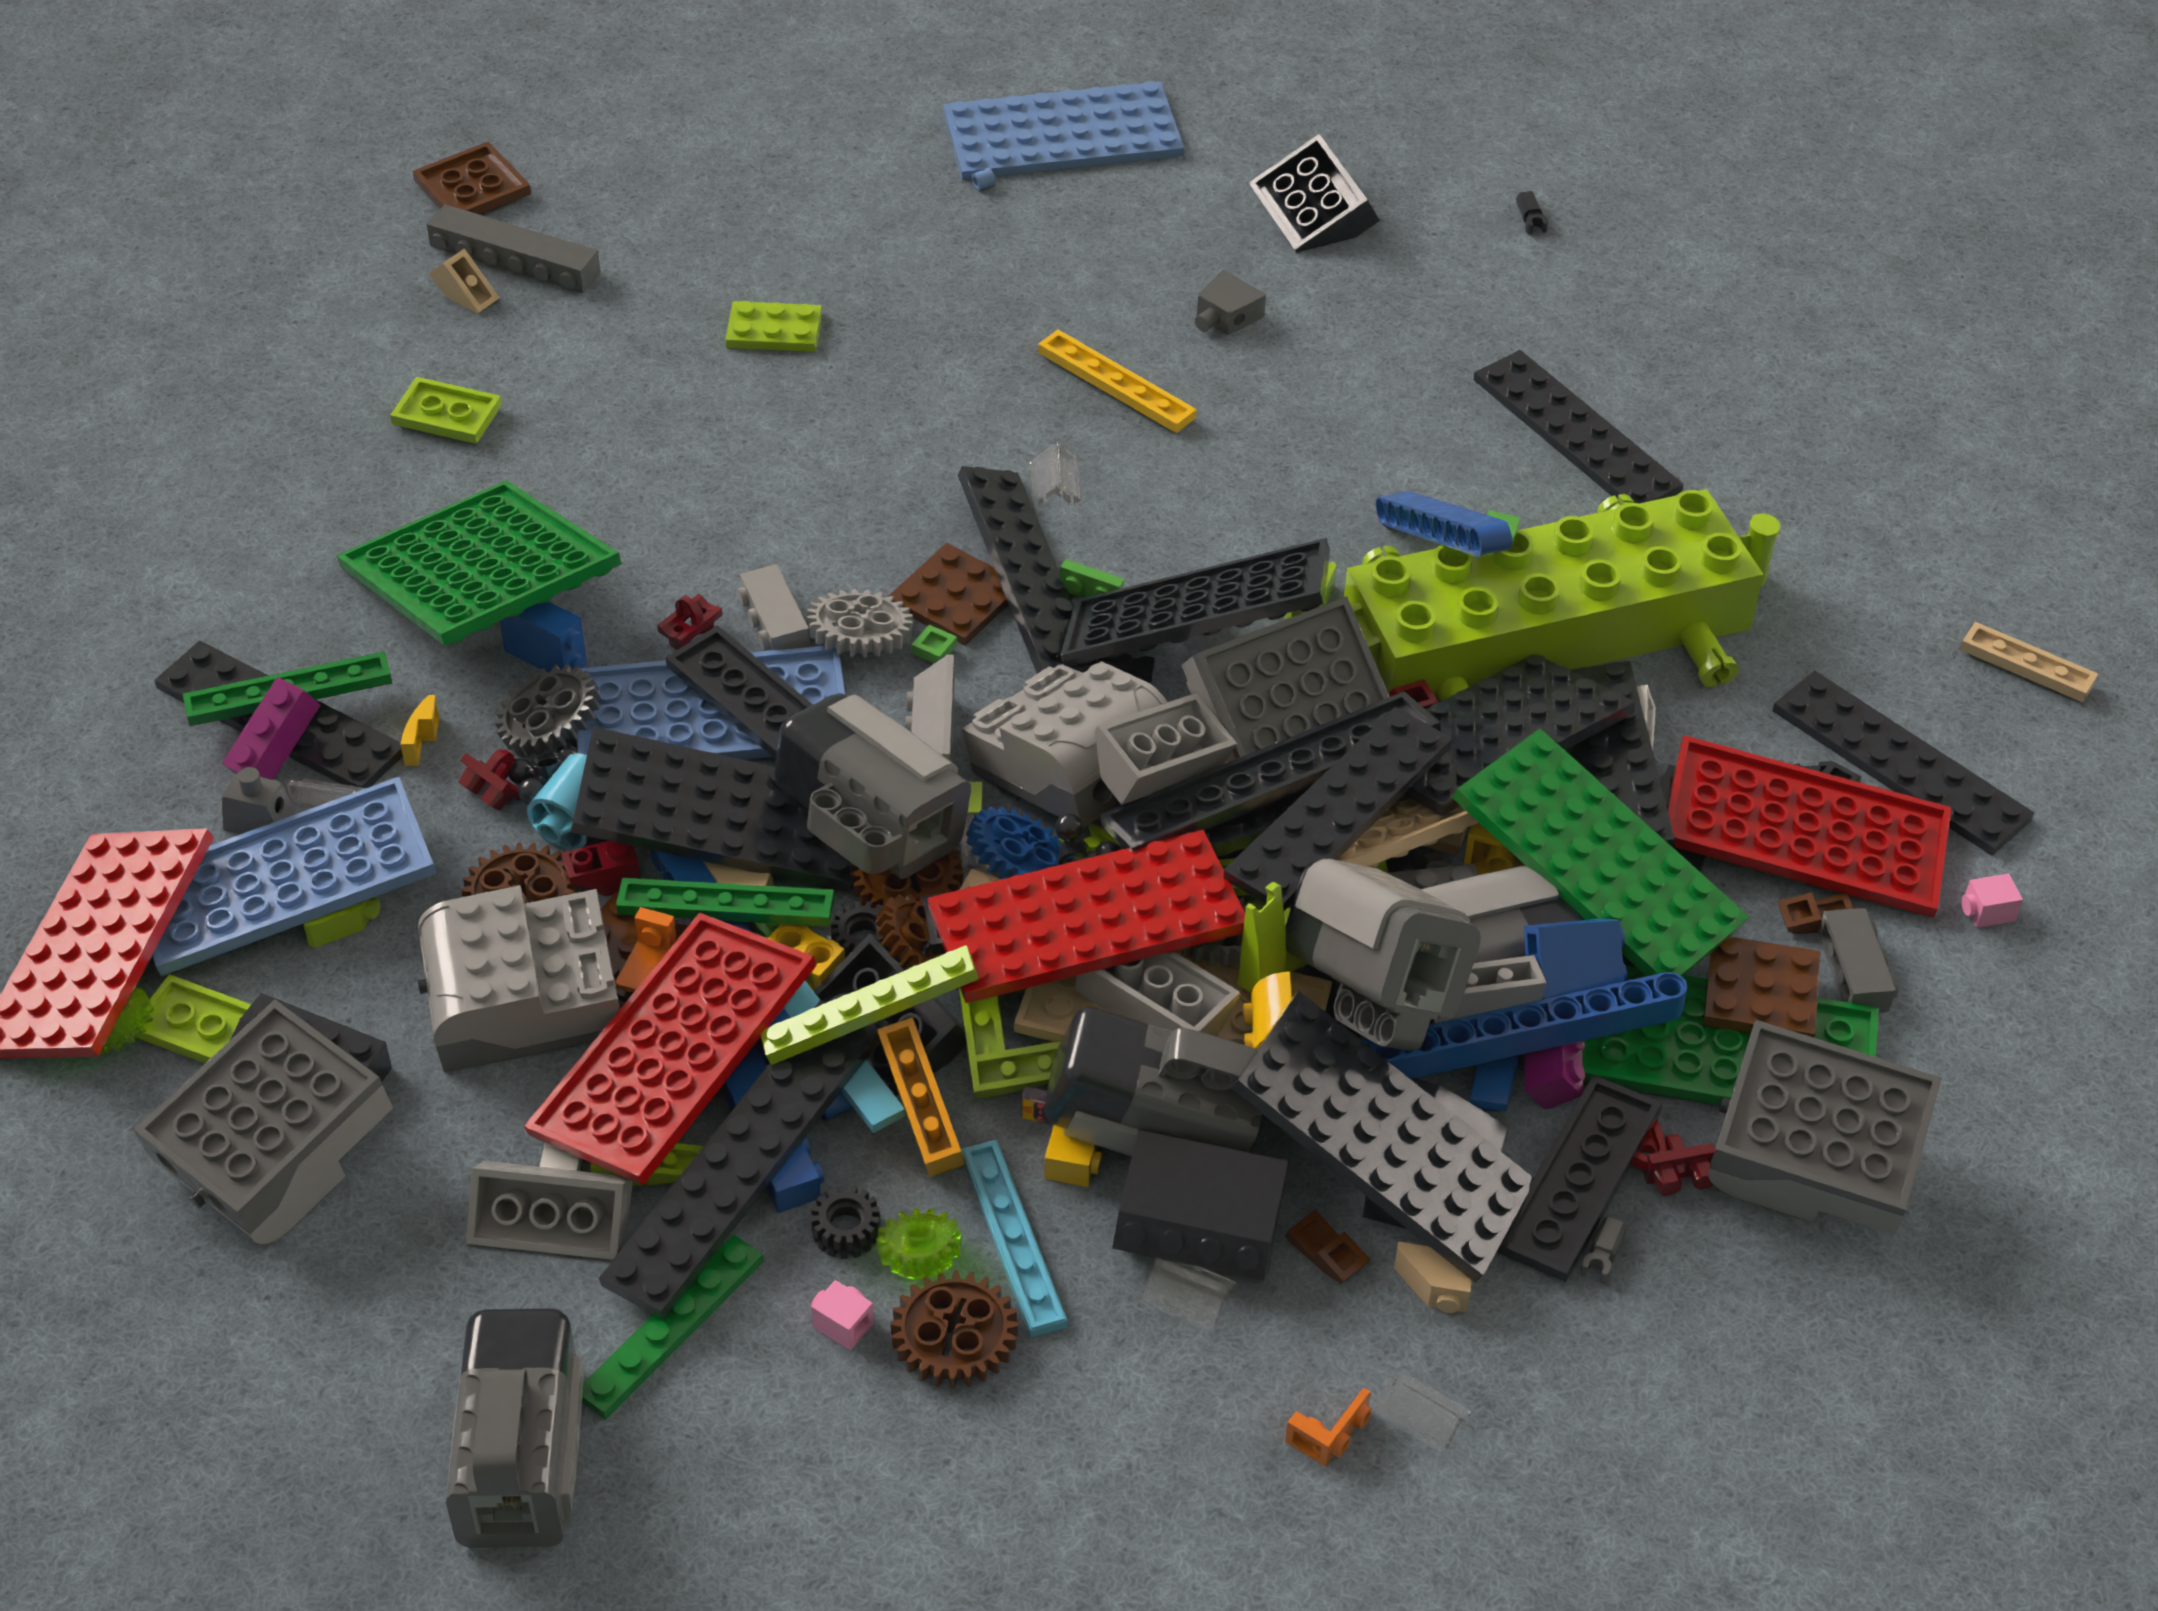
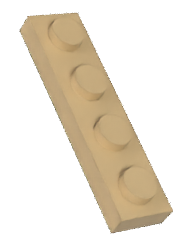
M1978 622L1973 624L1960 647V650L2080 702H2084L2098 677L2096 672Z

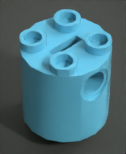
M580 753L570 754L527 806L528 818L539 835L545 841L566 850L582 848L591 838L590 836L571 833L587 755Z

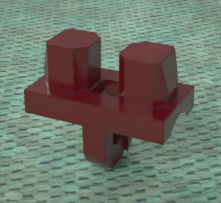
M697 594L692 599L684 595L675 602L676 611L657 625V629L660 634L668 638L670 646L678 650L690 643L698 634H704L714 628V622L723 616L722 608L711 605L700 594ZM689 618H691V626L685 623Z
M499 749L491 755L486 764L481 760H476L468 753L464 754L460 761L467 768L458 783L469 791L478 794L486 781H488L490 785L480 799L498 811L501 810L510 797L518 801L520 800L519 788L507 780L509 770L516 762V758H514L511 752L506 749Z
M1678 1134L1667 1135L1665 1137L1667 1151L1648 1154V1170L1644 1172L1643 1176L1647 1184L1655 1183L1662 1196L1673 1195L1679 1192L1682 1187L1681 1178L1690 1177L1694 1187L1698 1190L1711 1188L1714 1185L1708 1177V1171L1715 1152L1713 1143L1685 1148Z

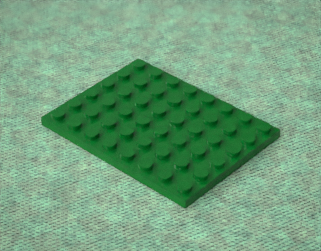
M507 480L336 555L341 568L444 646L457 644L464 640L465 636L476 631L488 630L494 626V623L506 617L518 616L524 612V609L535 604L546 603L552 600L554 595L565 590L579 588L584 581L593 577L607 575L613 568L622 564L619 552Z

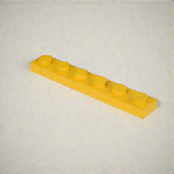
M1059 329L1038 344V353L1176 434L1196 419V408Z

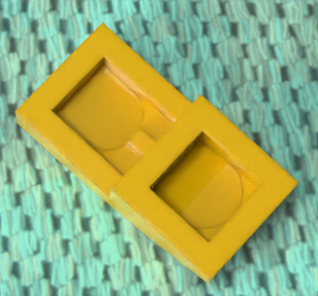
M428 695L414 710L406 724L400 743L405 766H419L422 741H436L440 718L436 695Z

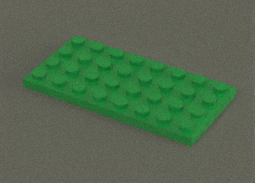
M1538 729L1457 788L1452 796L1461 807L1522 863L1551 883L1557 889L1559 897L1572 906L1585 920L1599 918L1620 920V926L1625 935L1622 954L1645 976L1672 972L1683 977L1740 929L1749 919V916L1542 729Z
M1625 965L1627 970L1626 981L1647 977L1637 967ZM1684 975L1683 978L1687 983L1683 1013L1678 1019L1584 1040L1582 1065L1585 1071V1078L1583 1082L1589 1083L1592 1076L1596 1075L1634 1091L1721 1105L1723 1097L1731 1099L1751 1033L1703 1025L1707 979ZM1818 997L1814 1038L1876 1057L1879 1007Z

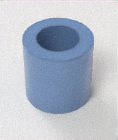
M990 168L972 174V183L978 191L995 185V176Z

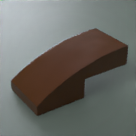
M1848 892L1818 900L1814 899L1813 893H1808L1778 901L1787 931L1791 933H1818L1824 911L1854 909Z
M1316 1209L1290 1228L1285 1235L1294 1247L1326 1275L1340 1284H1343L1370 1261L1369 1257L1345 1231L1338 1235Z

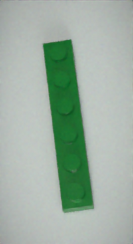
M383 651L183 694V700L190 727L254 713L277 677L303 689L314 700L393 683L386 653Z
M622 878L616 908L617 913L620 915H636L640 907L674 916V918L695 919L699 913L724 921L830 927L835 894L834 890Z
M733 1235L713 1255L664 1320L653 1314L583 1383L582 1403L606 1420L764 1262L763 1254L736 1235Z

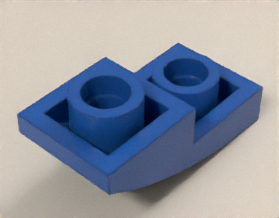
M1520 1055L1478 1064L1470 1103L1486 1111H1507L1513 1095L1514 1078L1520 1065Z

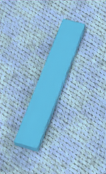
M804 981L784 1008L792 1018L813 1009L820 999L807 982ZM865 1060L841 1092L872 1133H875L904 1118L905 1108L870 1063Z
M997 1139L962 1148L961 1151L967 1173L1030 1338L1067 1328L1068 1320Z

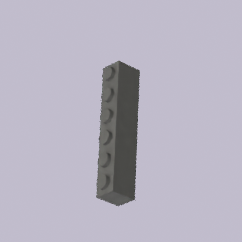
M446 204L427 223L431 247L454 254L465 248L473 260L533 277L540 281L556 284L566 289L584 293L601 273L599 254L596 249Z

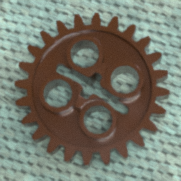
M521 842L517 843L515 850H510L507 845H503V853L501 854L490 850L491 859L489 860L479 857V867H469L470 876L463 878L465 887L461 888L462 897L520 885L525 904L527 903L525 895H527L528 903L578 893V886L569 882L561 858V852L558 851L550 855L549 846H545L540 851H537L536 843H532L528 849H523Z
M953 850L951 853L905 879H900L888 869L879 874L866 873L850 862V865L853 866V872L850 873V876H852L851 886H853L854 896L860 897L862 906L866 905V901L872 902L874 909L878 904L884 906L891 897L895 898L898 894L905 898L909 893L917 900L919 896L923 897L960 890V885L963 884V860H960L959 850ZM911 879H913V888L911 887Z
M909 893L905 898L898 894L895 898L891 897L877 914L879 918L875 924L880 927L877 934L884 937L881 944L892 949L889 955L890 957H898L901 960L899 963L900 967L908 966L911 968L945 954L932 955L931 943L926 948L925 955L922 954L924 946L930 940L922 896L915 900Z
M954 1270L952 1279H946L945 1275L940 1271L938 1272V1281L934 1283L925 1276L923 1277V1288L921 1289L913 1284L910 1285V1297L901 1295L900 1307H894L893 1309L894 1321L890 1323L892 1347L897 1349L898 1361L906 1360L909 1373L919 1368L920 1381H924L930 1375L934 1376V1386L936 1387L941 1384L943 1379H949L951 1389L955 1388L957 1379H963L966 1386L971 1387V1377L975 1375L985 1382L986 1370L989 1369L998 1374L1000 1372L999 1361L1008 1363L1010 1361V1350L1016 1349V1336H1018L1016 1309H1011L1010 1296L1001 1298L1000 1285L989 1290L988 1277H985L979 1283L974 1282V1272H970L964 1280L960 1279L958 1270ZM961 1302H965L960 1312V1323H957L955 1326L959 1305ZM937 1307H946V1309H936V1308H937ZM975 1316H984V1318H981V1319L973 1318V1317H975ZM954 1330L949 1355L943 1356L949 1344L948 1333H952ZM926 1339H935V1341H932V1342H926V1341H924V1340H926ZM964 1348H972V1349H974V1350H971V1351H963V1350H961V1349H964Z

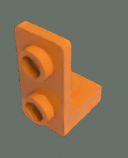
M640 907L635 916L638 941L616 980V987L618 989L634 993L677 941L674 916Z
M1363 1388L1331 1431L1327 1430L1317 1419L1307 1418L1296 1411L1287 1422L1285 1442L1326 1467L1334 1455L1340 1458L1344 1454L1351 1441L1349 1435L1355 1427L1362 1429L1368 1422L1372 1414V1408L1369 1407L1371 1391Z

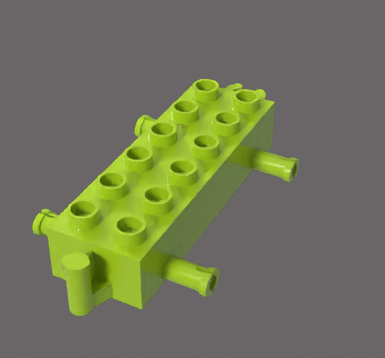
M1707 489L1699 491L1686 490L1676 496L1640 504L1634 503L1629 495L1619 494L1618 499L1614 495L1604 500L1599 505L1597 513L1581 517L1568 516L1560 519L1558 522L1517 530L1512 548L1507 551L1476 557L1440 545L1435 549L1401 556L1399 551L1393 546H1383V552L1380 547L1375 548L1364 556L1362 565L1347 568L1344 597H1348L1388 693L1395 687L1424 679L1436 699L1442 701L1458 691H1462L1478 683L1480 680L1488 678L1504 668L1525 659L1529 655H1542L1547 660L1571 670L1684 645L1699 670L1698 677L1702 684L1710 688L1717 686V681L1720 685L1729 683L1739 672V666L1732 657L1726 655L1716 637L1751 629L1760 587L1766 583L1775 541L1779 536L1781 525L1775 517L1769 514H1756L1750 520L1748 533L1738 536Z

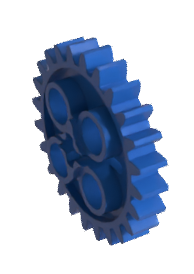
M1000 806L998 811L993 807H989L987 811L981 809L979 814L974 816L968 827L966 835L969 838L966 843L973 846L970 851L971 854L980 856L979 864H987L989 866L988 873L997 872L1000 874L999 880L1058 866L1059 837L1051 835L1052 828H1042L1040 820L1031 821L1027 813L1021 817L1015 809L1008 813L1002 806ZM1073 856L1066 858L1069 862H1072L1074 859Z

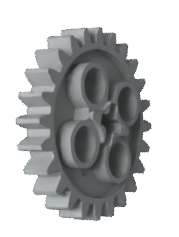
M852 589L850 594L839 590L838 596L828 593L827 599L818 597V603H811V609H807V626L809 628V637L816 638L817 645L825 644V650L837 648V654L848 651L850 657H853L856 653H861L863 657H867L870 652L880 656L882 650L892 653L893 647L901 649L902 643L909 642V637L912 636L913 615L909 614V607H903L902 601L893 602L894 596L883 598L882 592L871 595L867 589L863 594L858 593L856 589Z

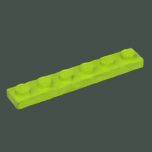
M967 946L949 951L944 955L913 966L908 970L879 980L867 987L843 995L838 999L765 1028L761 1033V1038L770 1064L773 1065L978 980L979 977Z

